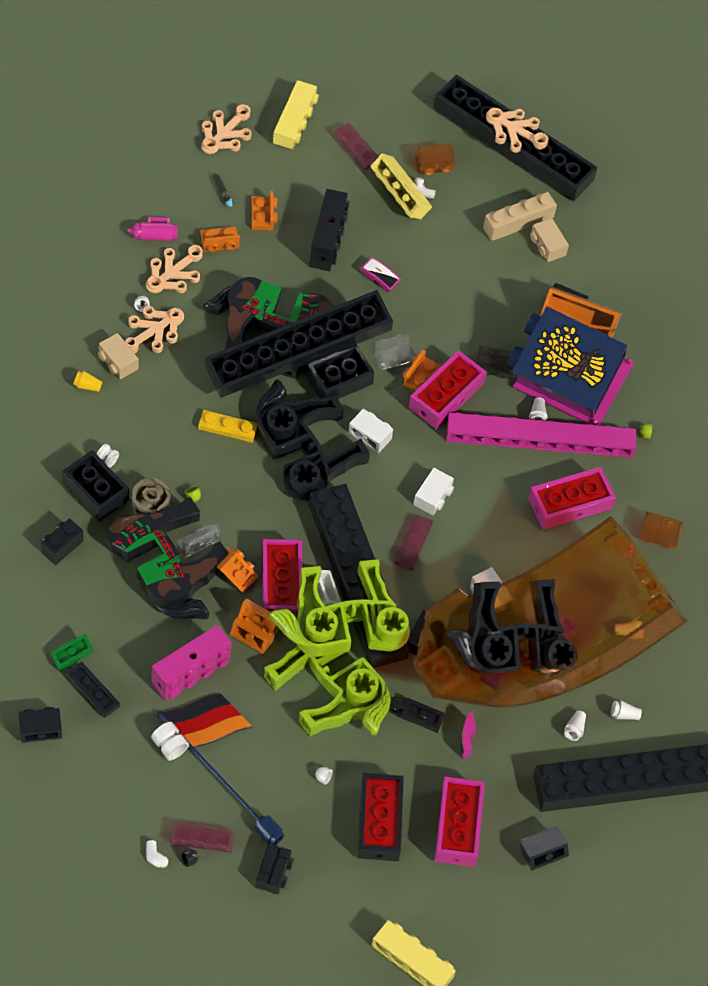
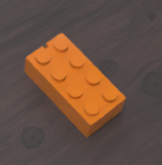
M554 287L549 289L541 312L542 315L546 306L612 338L615 334V331H612V329L617 328L622 315L620 311Z

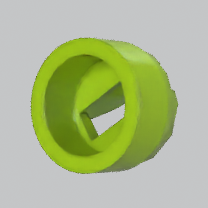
M652 424L640 426L639 435L642 438L651 439Z
M198 486L190 487L184 491L186 498L191 497L194 502H197L201 497Z

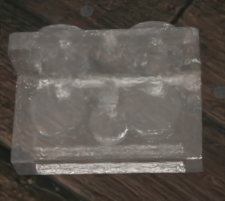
M399 334L393 338L380 339L374 343L373 354L380 370L410 363L415 356L410 345L409 334Z
M216 523L211 526L206 525L177 540V545L184 556L188 557L219 541L220 528Z

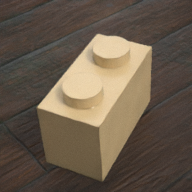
M552 218L533 225L530 234L533 243H536L540 255L547 262L567 255L569 244Z
M118 333L99 343V358L108 364L110 372L113 375L116 374L120 380L139 369V359Z

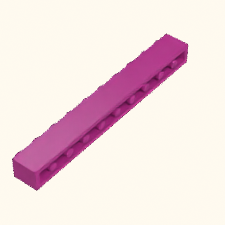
M455 412L448 415L446 442L633 458L636 450V429L611 427L609 425L596 426L592 424H574L572 422L562 423L552 420L539 421L536 419H518L516 417L504 418L499 416H481L479 414L470 415Z

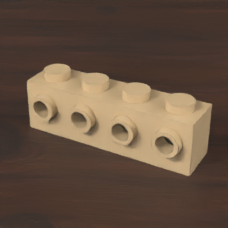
M549 192L537 194L533 198L521 200L517 204L508 205L501 210L488 213L485 216L483 229L490 240L494 241L531 227L534 224L554 218L557 204Z

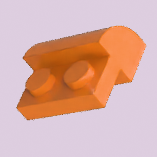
M246 598L242 603L238 617L234 620L230 635L264 654L274 640L279 627L270 620V611Z

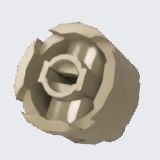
M151 478V480L143 479L134 486L132 490V512L134 515L154 513L170 507V490L163 481L157 478Z

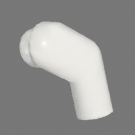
M419 177L415 178L414 184L424 197L434 199L436 190L425 188L423 185L424 180Z
M147 841V861L158 868L166 867L168 858L157 852L156 841Z

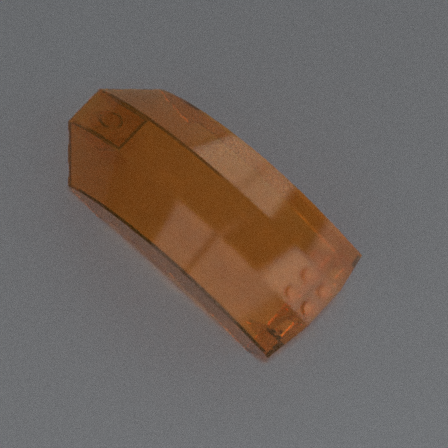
M610 516L554 556L528 571L501 583L495 600V616L500 627L523 623L537 624L529 581L555 579L554 598L558 607L560 623L566 632L562 633V635L575 645L578 653L577 662L573 667L551 677L531 671L528 638L518 639L520 670L485 675L473 672L462 661L453 644L446 637L448 630L464 629L468 631L469 612L473 602V594L467 595L460 588L451 592L426 611L424 617L425 624L423 630H421L418 642L419 649L413 666L433 698L488 707H515L544 701L591 683L638 657L688 621L632 539Z

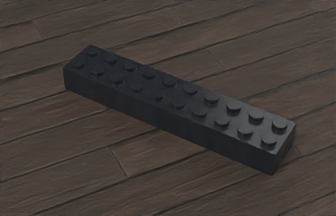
M456 74L435 95L433 106L435 110L572 201H575L595 180L597 166L539 128L522 127L534 135L537 133L547 135V146L543 149H537L532 141L517 134L518 140L522 144L521 150L519 152L511 151L510 136L507 128L503 125L501 126L506 134V141L503 144H498L495 141L496 132L494 125L487 121L486 114L492 108H499L502 112L512 110ZM514 118L507 119L509 121H516Z
M375 290L205 357V367L219 397L222 398L392 330L393 320L378 290Z
M347 484L310 492L308 505L344 601L368 600L357 570L359 561L375 560ZM363 621L353 622L366 660L373 668L408 658L410 648L407 642L403 647L395 651L369 649Z
M708 744L536 765L533 777L540 810L545 812L708 791Z

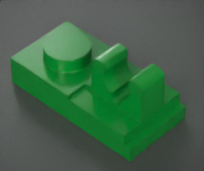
M84 633L52 651L51 655L58 669L63 671L94 653L93 651L95 650L87 634Z

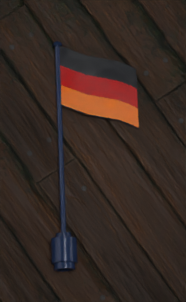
M222 694L202 698L173 711L165 713L159 711L157 717L161 718L165 723L172 722L179 730L178 735H182L186 739L191 751L257 820L255 822V831L268 844L277 845L285 836L283 829L270 815L259 817L195 749V747L213 743L234 732L252 728L253 726Z

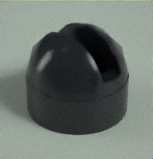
M193 849L181 852L182 861L186 867L194 865L199 857H195L197 852Z

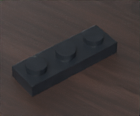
M80 662L66 673V677L104 718L120 707V702L83 662Z

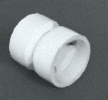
M172 722L161 725L151 736L158 747H162L161 752L169 761L181 756L189 747L186 739L182 735H178L179 730Z

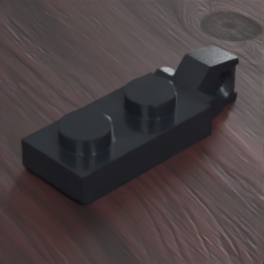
M392 698L389 707L390 710L396 712L397 716L436 733L439 732L446 715L442 711L410 698L408 700L403 699V701Z

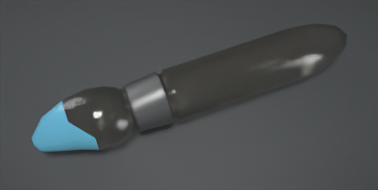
M214 173L213 179L223 197L224 203L228 207H232V199L220 176Z

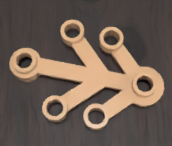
M244 104L239 105L236 109V116L225 127L223 125L224 113L220 110L214 111L213 120L216 122L217 134L212 137L213 124L210 121L202 123V131L205 133V139L201 144L202 150L208 154H213L218 149L230 148L235 152L239 151L241 145L239 140L220 141L225 138L240 137L245 141L251 139L252 132L250 129L245 128L231 131L239 122L245 121L250 117V107Z
M492 108L487 112L486 119L490 124L494 125L496 132L495 141L498 144H503L506 141V134L501 126L503 125L508 130L511 140L510 149L513 152L521 150L522 144L518 140L517 134L532 141L537 149H543L547 146L548 137L546 134L537 133L534 135L522 128L537 129L540 123L538 118L532 117L523 120L525 113L522 109L502 112L499 108ZM514 118L516 121H509L507 119Z
M198 245L189 247L188 256L174 266L175 251L172 248L165 249V273L159 277L162 262L158 258L152 259L150 265L152 276L146 281L147 290L151 293H159L163 289H176L178 293L186 292V282L166 281L169 279H189L192 283L199 282L200 273L198 271L183 272L181 270L191 262H198L202 259V248Z
M146 306L143 309V316L145 318L151 319L154 317L163 320L160 322L140 320L135 315L129 318V326L131 328H149L135 338L129 337L125 340V343L135 354L138 351L140 343L154 334L155 340L152 342V351L160 353L163 350L162 338L164 328L170 325V331L167 332L166 340L171 344L176 343L178 339L177 326L183 322L184 313L178 308H171L166 312L156 311L153 307Z

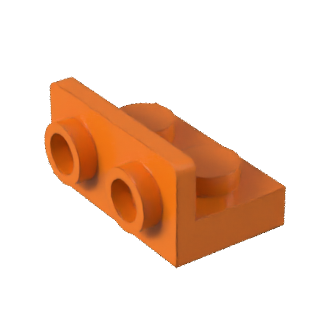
M270 191V197L252 196V230H273L274 223H277L278 215L277 212H274V209H277V198H274V191Z
M236 226L200 230L203 252L234 250L240 247V236L237 233Z
M422 350L419 355L416 354L414 356L412 366L410 368L407 367L403 373V386L413 391H416L441 367L440 364L425 357V350Z
M228 546L226 550L229 554L217 568L243 593L259 576L254 571L256 567L247 560L245 562L243 560L245 556L237 548L233 550Z

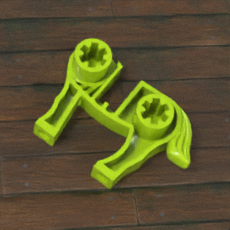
M379 559L359 561L357 572L368 600H351L325 606L319 597L317 589L322 572L321 566L301 568L299 577L300 593L297 603V619L288 609L274 610L269 615L270 620L280 628L287 638L295 642L304 653L315 657L350 650L351 638L348 622L363 621L369 649L395 651L403 647L410 636L409 619L406 613L396 608L397 605L391 600L386 591L385 583L379 572Z
M297 646L280 661L266 666L264 677L276 691L305 666L309 665L322 686L335 697L326 706L303 710L299 713L298 722L309 736L325 729L340 727L348 722L362 719L363 725L370 734L377 735L380 724L389 711L391 699L385 681L364 657L332 675L326 665L347 652L315 657L304 653Z

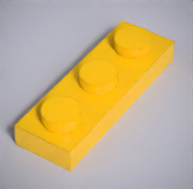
M203 410L198 429L253 443L258 423Z

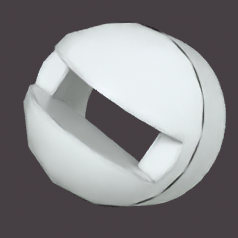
M138 296L135 300V308L140 312H143V309L150 305L149 299L146 296ZM141 300H144V306H141Z
M327 767L318 768L315 773L316 779L326 785L331 779L332 770Z

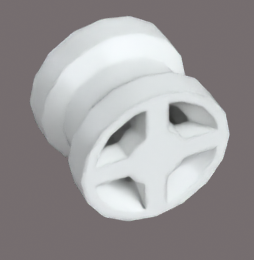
M104 444L97 452V455L110 468L117 461L119 452L112 450L108 444Z

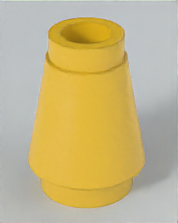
M78 371L73 385L79 389L99 392L103 382L85 371Z

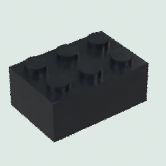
M356 344L307 364L306 377L319 398L336 395L339 399L373 385L375 372Z
M93 450L62 471L63 484L98 521H101L129 501L128 486Z

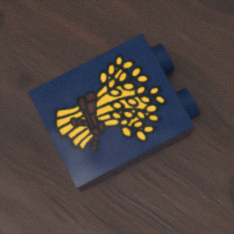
M546 306L541 316L533 312L524 329V333L530 335L525 348L516 345L507 361V365L514 368L512 371L513 380L593 419L627 354V345Z

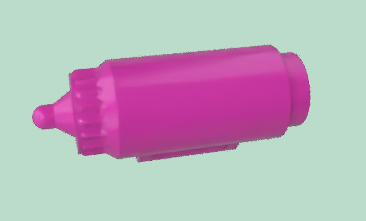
M148 217V222L135 223L134 227L127 229L129 233L134 234V238L140 240L170 242L177 240L178 225L170 223L169 217Z

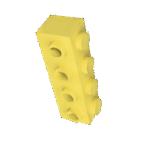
M297 80L274 130V144L293 149L295 144L300 142L301 130H305L307 125L306 119L311 117L313 104L316 105L319 98L317 86Z
M381 154L371 165L376 176L385 184L386 189L392 193L396 202L402 206L410 218L422 219L432 208L431 204L394 157Z
M388 920L373 938L371 945L373 948L423 986H447L454 978L456 970L448 961H442L432 949H426L415 936L406 934L397 923H392Z

